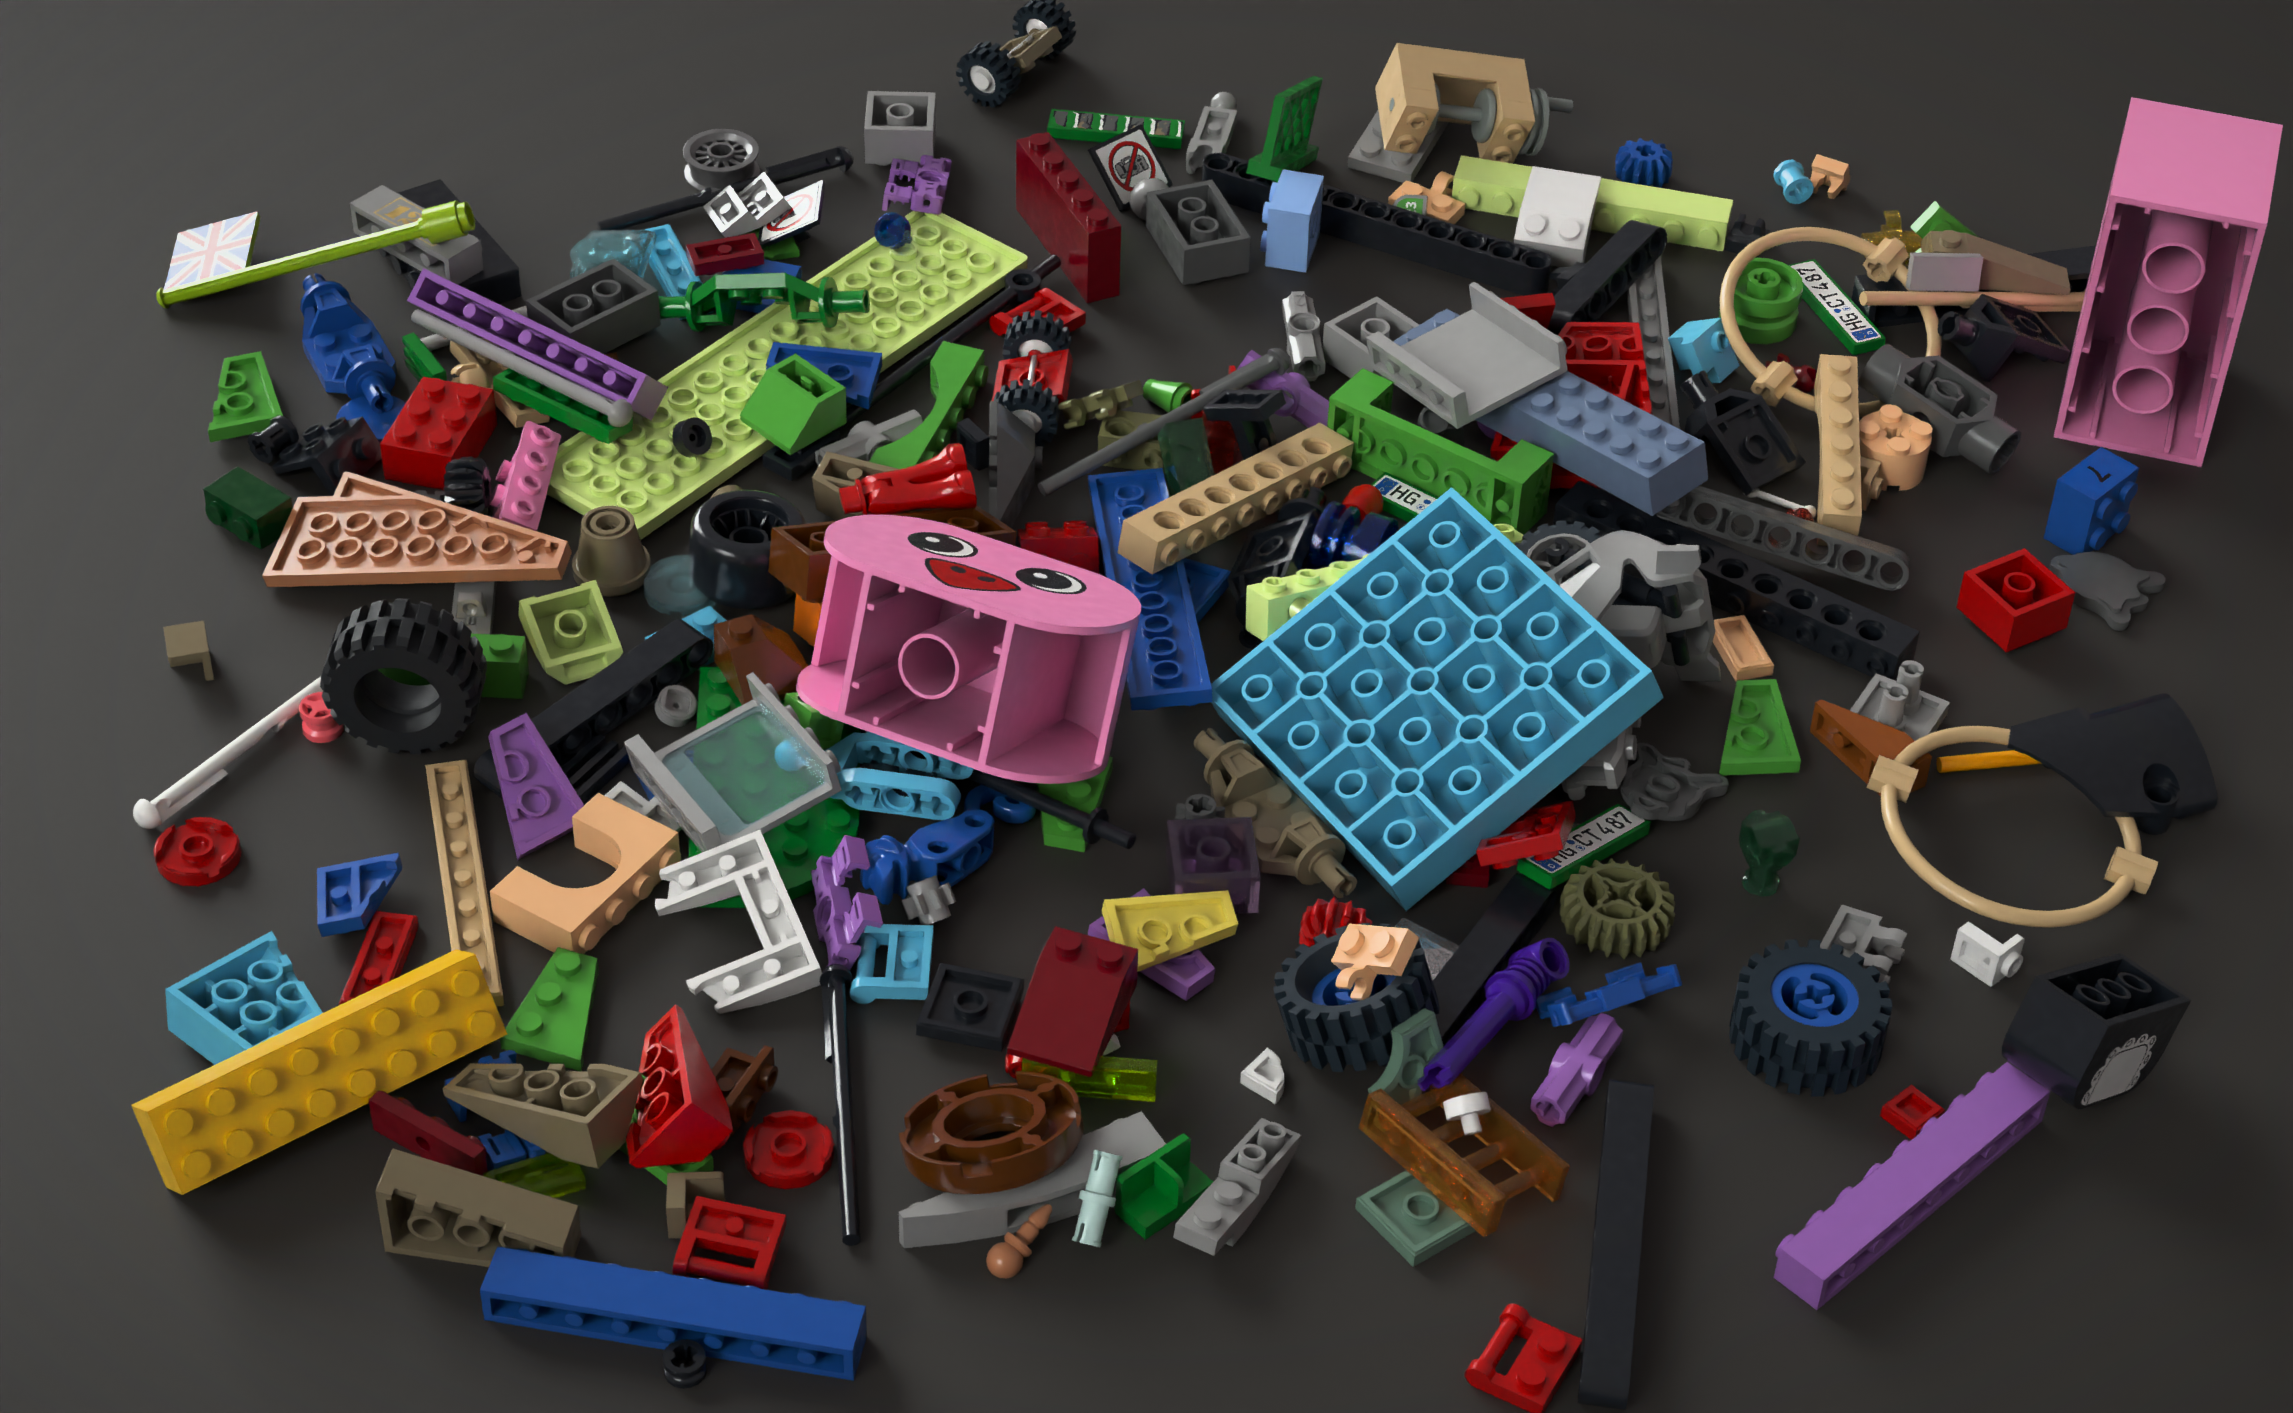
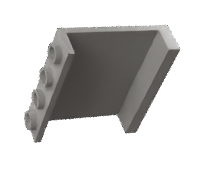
M1476 282L1469 284L1472 310L1406 344L1399 346L1379 331L1366 337L1371 368L1386 379L1394 382L1400 389L1457 429L1567 372L1565 356L1567 354V347L1559 335H1555L1544 328L1536 320H1532L1515 306L1509 305L1492 291H1488Z

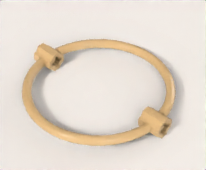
M1819 227L1789 228L1758 238L1747 245L1731 262L1725 273L1720 291L1722 325L1737 357L1756 378L1750 389L1753 393L1761 395L1767 405L1776 407L1784 398L1795 405L1815 412L1814 396L1794 388L1798 380L1794 373V368L1785 361H1772L1766 368L1750 350L1739 330L1734 310V294L1738 279L1746 266L1764 251L1778 245L1799 241L1824 242L1842 246L1866 256L1867 258L1863 266L1867 271V276L1876 283L1879 281L1888 282L1894 275L1906 288L1908 269L1903 264L1906 262L1909 254L1905 249V244L1897 238H1884L1876 246L1865 239L1838 230ZM1918 306L1927 333L1925 357L1941 356L1942 337L1938 334L1939 319L1934 306ZM1881 400L1859 403V417L1880 411V408L1886 404Z
M1992 726L1948 728L1917 739L1904 748L1894 760L1879 755L1866 788L1881 793L1882 817L1892 843L1908 866L1923 881L1958 905L1982 916L2005 923L2027 927L2053 928L2081 924L2096 919L2118 906L2131 890L2146 895L2156 872L2158 861L2142 856L2140 834L2133 817H2115L2123 836L2125 849L2119 846L2116 847L2104 880L2115 884L2098 899L2088 904L2065 910H2029L1988 900L1951 881L1921 855L1906 834L1900 819L1897 800L1906 803L1919 770L1910 767V765L1924 754L1946 745L1966 742L2008 745L2010 729Z

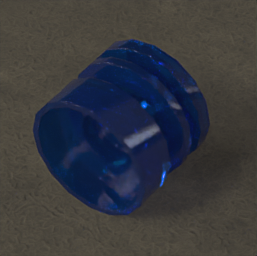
M1330 502L1322 512L1316 525L1309 549L1307 569L1316 570L1329 567L1330 563L1336 561L1350 562L1362 559L1364 555L1372 553L1399 531L1398 521L1370 512L1361 522V514L1358 508L1350 506L1346 509V506L1340 502Z

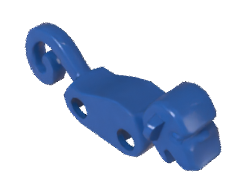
M979 785L968 792L964 800V812L962 814L918 829L904 845L887 835L868 842L865 846L870 867L868 870L861 869V883L865 890L871 888L874 895L877 896V899L883 905H889L892 902L893 893L905 899L908 895L906 887L909 886L911 880L919 882L935 875L937 877L941 875L946 880L939 882V884L943 885L949 882L950 886L953 887L988 862L993 853L995 821L993 816L987 811L980 810L984 804L993 801V813L996 817L1004 822L1013 824L1028 822L1035 816L1036 809L988 787Z

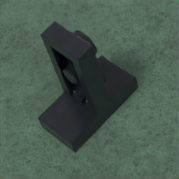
M1224 390L1205 405L1203 409L1207 421H1230L1241 454L1245 460L1278 444L1269 417L1284 406L1286 401L1282 390Z

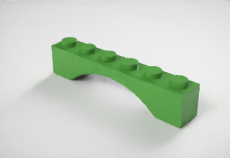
M943 341L930 361L931 393L936 400L933 410L924 422L912 432L895 442L877 448L869 462L903 469L938 455L950 443L953 431L957 430V422L963 420V414L966 409L973 407L978 389L986 385L989 368L984 365V350Z

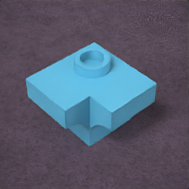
M1721 318L1686 322L1668 338L1679 369H1690L1692 375L1705 371L1712 384L1721 383L1740 366L1725 334Z

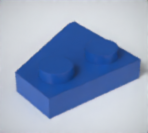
M399 853L317 868V922L321 937L346 934L366 928L402 871Z

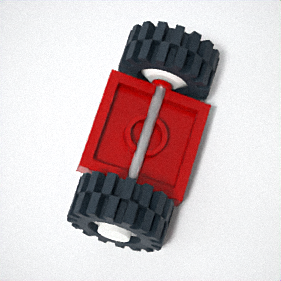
M1035 310L1033 317H1031L1029 311L1023 312L1022 319L1017 315L1013 318V322L1007 326L1003 346L1004 360L998 363L992 401H998L1035 431V443L1037 446L1044 447L1045 442L1050 443L1053 440L1054 434H1056L1060 414L1058 405L1061 402L1067 401L1073 359L1070 353V331L1068 327L1063 328L1064 321L1059 318L1054 322V314L1048 312L1045 318L1041 317L1042 311Z

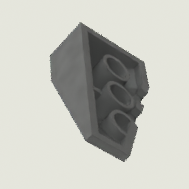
M990 401L989 514L1012 528L1035 484V469H1042V446H1035V431L998 401Z

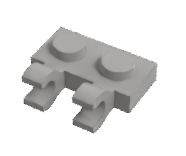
M1841 905L1820 944V948L1830 950L1832 943L1843 946L1842 955L1848 958L1856 952L1865 958L1863 963L1864 969L1874 965L1880 972L1879 982L1886 981L1889 984L1891 976L1887 974L1893 964L1900 963L1904 955L1905 949L1901 947L1907 937V933L1897 928L1881 926V916ZM1872 948L1877 952L1878 955H1872L1868 953Z

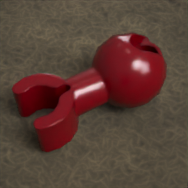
M1781 353L1777 354V362L1785 361L1790 364L1788 356ZM1766 361V368L1770 365L1771 361ZM1791 365L1798 378L1794 388L1805 393L1814 389L1817 370L1809 365L1798 367Z

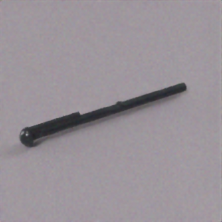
M837 146L765 168L768 171L766 174L775 185L837 167L842 172H846L852 167L854 159L852 152L848 148ZM758 176L730 185L739 193ZM709 187L700 193L598 221V232L600 235H604L705 206L726 187L715 192H711Z
M832 964L822 971L819 980L822 987L825 1060L830 1064L832 1063L836 1116L832 1118L833 1125L836 1127L842 1242L845 1245L854 1246L860 1242L861 1236L846 989L851 986L853 975L846 966Z

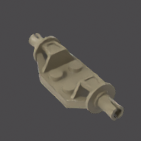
M1207 728V733L1211 738L1204 730L1201 731L1194 740V747L1208 759L1204 769V779L1210 785L1211 797L1215 800L1216 807H1225L1223 832L1261 873L1295 876L1305 885H1313L1323 881L1337 898H1343L1344 894L1346 896L1349 895L1356 887L1357 879L1341 865L1346 851L1342 840L1333 835L1329 827L1281 778L1255 758L1254 749L1246 741L1237 739L1225 743L1214 729Z

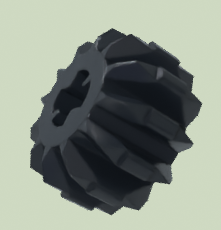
M461 457V459H454L448 462L445 467L446 473L444 474V501L488 516L491 512L489 502L493 490L491 488L492 478L489 476V467L482 458Z

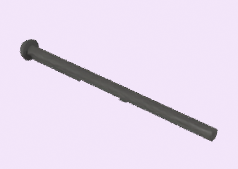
M1280 348L1269 349L1267 354L1199 390L1200 395L1148 424L1145 422L1139 425L1134 432L1038 483L1041 494L1046 497L1203 411V407L1224 390H1241L1274 371L1279 375L1285 374L1290 366L1288 354Z

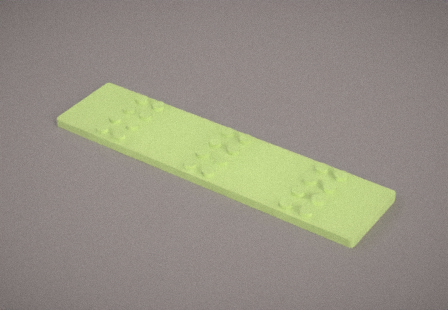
M912 211L806 281L819 288L824 277H832L836 282L838 291L867 290L870 298L868 313H839L835 327L826 328L822 323L801 324L794 321L791 317L790 305L773 303L657 380L667 386L668 389L652 421L633 412V430L610 444L600 442L595 437L580 431L559 445L547 495L583 516L590 510L601 506L622 507L633 515L641 540L775 446L771 441L740 420L742 410L766 372V362L773 342L882 353L881 373L1005 287V277L1009 272L1028 268V257L942 212L941 214H930ZM811 299L809 312H819L818 302ZM695 417L702 419L709 426L712 433V444L705 454L690 458L683 456L677 451L673 444V430L680 421Z

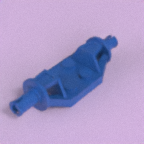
M314 273L317 283H315L311 274L308 275L303 281L305 294L301 300L300 307L304 316L303 349L325 391L328 393L347 394L351 399L366 396L374 412L382 413L378 403H381L385 412L389 411L394 404V399L390 392L395 385L397 368L396 361L373 322L351 301L350 295L344 286L333 281L326 282L325 278L318 273Z

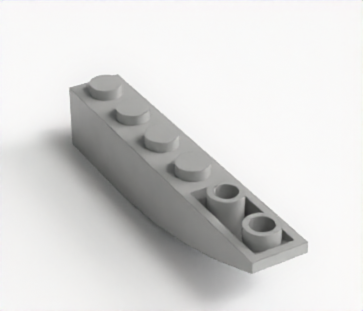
M1142 1111L1126 1118L1117 1119L1107 1126L1082 1135L1075 1152L1062 1166L1034 1182L1017 1188L987 1194H954L945 1192L926 1201L916 1202L908 1208L899 1211V1242L903 1248L954 1244L1002 1236L1007 1232L1014 1233L1018 1231L1025 1221L1029 1220V1216L1045 1204L1052 1206V1212L1047 1224L1078 1215L1083 1201L1078 1198L1080 1190L1086 1189L1094 1150L1123 1157L1122 1161H1120L1118 1176L1166 1143ZM1116 1182L1112 1194L1113 1198H1115L1116 1195Z

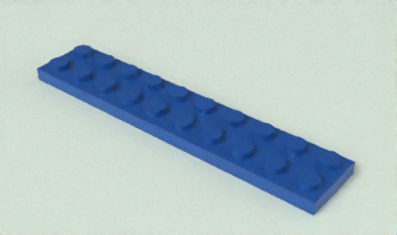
M1163 468L1088 475V489L1105 577L1131 591L1138 598L1142 608L1126 677L1131 711L1155 710L1162 707L1181 705L1194 706L1200 703L1213 702L1211 682L1183 559L1152 575L1117 553L1123 520L1169 498Z

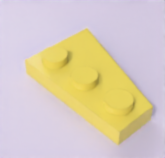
M1228 890L1105 899L1102 906V914L1109 940L1138 949L1137 972L1236 934L1238 921Z

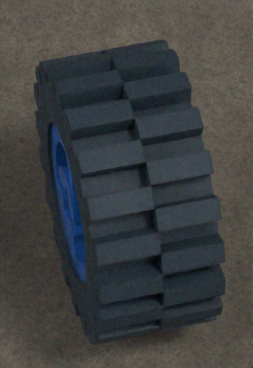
M1361 923L1360 925H1370V923ZM1380 923L1379 925L1384 927H1391L1390 924ZM1347 926L1336 928L1337 935L1327 938L1324 933L1314 937L1315 945L1308 947L1302 944L1295 949L1296 959L1287 957L1281 964L1283 972H1277L1274 978L1276 984L1273 987L1274 995L1294 1052L1297 1051L1298 1057L1306 1063L1308 1060H1311L1312 1066L1321 1070L1330 1063L1332 1072H1344L1346 1065H1353L1355 1071L1367 1070V1062L1377 1060L1379 1066L1387 1064L1389 1062L1388 1055L1392 1052L1391 1030L1424 1008L1439 1014L1438 997L1423 947L1421 948L1419 940L1402 976L1377 974L1373 982L1371 995L1369 998L1361 1001L1350 998L1355 984H1353L1351 990L1339 989L1335 986L1336 979L1342 970L1334 965L1331 960Z
M1797 939L1785 940L1784 950H1780L1774 943L1765 947L1763 956L1756 952L1749 958L1748 967L1743 965L1739 974L1729 1024V1038L1731 1044H1736L1734 1053L1738 1060L1748 1059L1747 1070L1751 1074L1756 1076L1762 1071L1766 1073V1084L1776 1088L1780 1081L1789 1084L1787 1092L1799 1095L1801 1087L1811 1088V1096H1824L1825 1088L1831 1087L1836 1095L1846 1092L1848 1081L1856 1088L1864 1083L1866 1073L1872 1076L1877 1069L1878 1061L1881 1060L1890 1021L1892 999L1888 998L1890 988L1887 982H1879L1880 972L1874 965L1866 969L1863 968L1864 957L1854 952L1848 958L1842 955L1844 947L1832 943L1830 950L1820 948L1821 940L1814 939L1808 940L1807 947H1799ZM1786 1004L1792 1005L1791 1010L1786 1006ZM1832 1009L1837 1013V1015L1831 1014Z

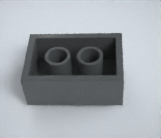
M1213 180L1147 192L1146 227L1182 285L1198 284L1202 281L1222 277L1227 278L1249 272L1251 237Z
M614 258L526 300L527 317L602 354L660 326L658 290Z

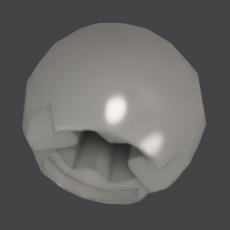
M1156 178L1140 181L1130 193L1132 211L1140 219L1146 221L1147 192L1169 187L1164 181Z

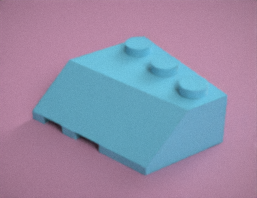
M272 931L165 989L168 1030L214 1065L323 1013L305 983L299 981L294 974L292 962L287 954L283 955L279 950L277 938Z

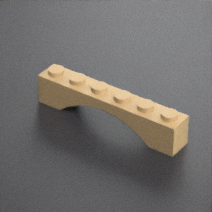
M1820 354L1814 384L1815 412L1818 417L1820 438L1817 523L1858 536L1862 519L1857 357ZM1817 538V545L1828 546L1824 540Z

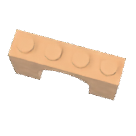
M597 793L572 816L574 844L576 848L613 866L616 871L599 884L585 888H565L554 885L517 866L490 890L493 921L552 952H555L560 947L584 954L587 950H592L599 942V939L614 925L621 923L626 914L641 899H646L650 895L653 888L661 881L659 876L660 869L681 861L679 834L677 831L600 793Z

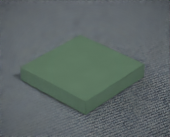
M1428 1159L1421 1161L1356 1198L1355 1209L1412 1267L1482 1228L1485 1224L1486 1216Z

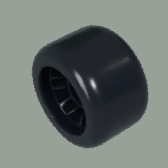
M736 490L722 493L709 499L697 509L690 526L689 570L696 588L710 600L736 609H763L788 600L796 593L790 588L785 587L781 581L768 572L772 527L807 524L804 516L788 500L764 491Z

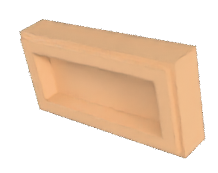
M1745 615L1714 620L1715 634L1712 642L1735 682L1737 680H1749L1773 675L1774 664Z

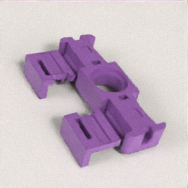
M922 155L919 166V162L893 158L889 183L887 182L884 192L882 210L887 211L891 200H893V203L899 201L902 202V205L911 202L910 209L913 211L941 214L948 177L950 176L951 159L942 157L936 159L930 155ZM904 175H907L908 181L916 177L914 190L912 189L913 186H896L897 176L901 180ZM924 200H929L930 205L925 206Z
M844 835L832 857L823 855L819 857L816 862L817 868L811 871L817 904L813 912L819 941L826 943L829 961L827 966L841 964L850 970L861 951V946L854 945L853 943H856L860 935L865 932L866 925L881 928L883 921L877 896L857 892L852 900V905L848 888L841 887L845 883V877L852 878V870H857V868L868 870L870 867L864 839Z

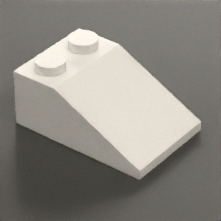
M1532 166L1520 208L1514 243L1547 253L1552 260L1551 266L1571 267L1577 262L1584 263L1601 177Z

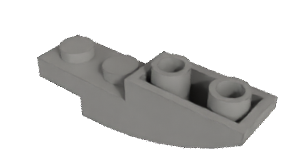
M1261 1118L1221 1161L1216 1180L1176 1222L1173 1238L1213 1256L1217 1254L1224 1244L1233 1247L1275 1189L1300 1144L1302 1135L1285 1128L1279 1123Z

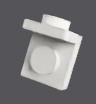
M1968 921L1957 931L1950 960L1992 987L2005 976L2010 978L2019 970L2023 962L2021 951L2025 939L2016 934L2002 944Z

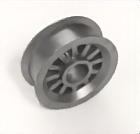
M713 129L698 133L691 137L683 148V156L688 162L684 171L685 179L689 185L699 191L710 187L711 192H715L729 184L759 176L760 168L755 161L759 154V146L750 135L737 130Z

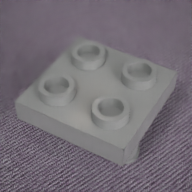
M1906 660L1899 667L1897 681L1876 673L1850 711L1903 731L1916 741L1921 737L1936 732L1948 714L1950 702L1921 691L1920 685L1924 667L1916 661Z

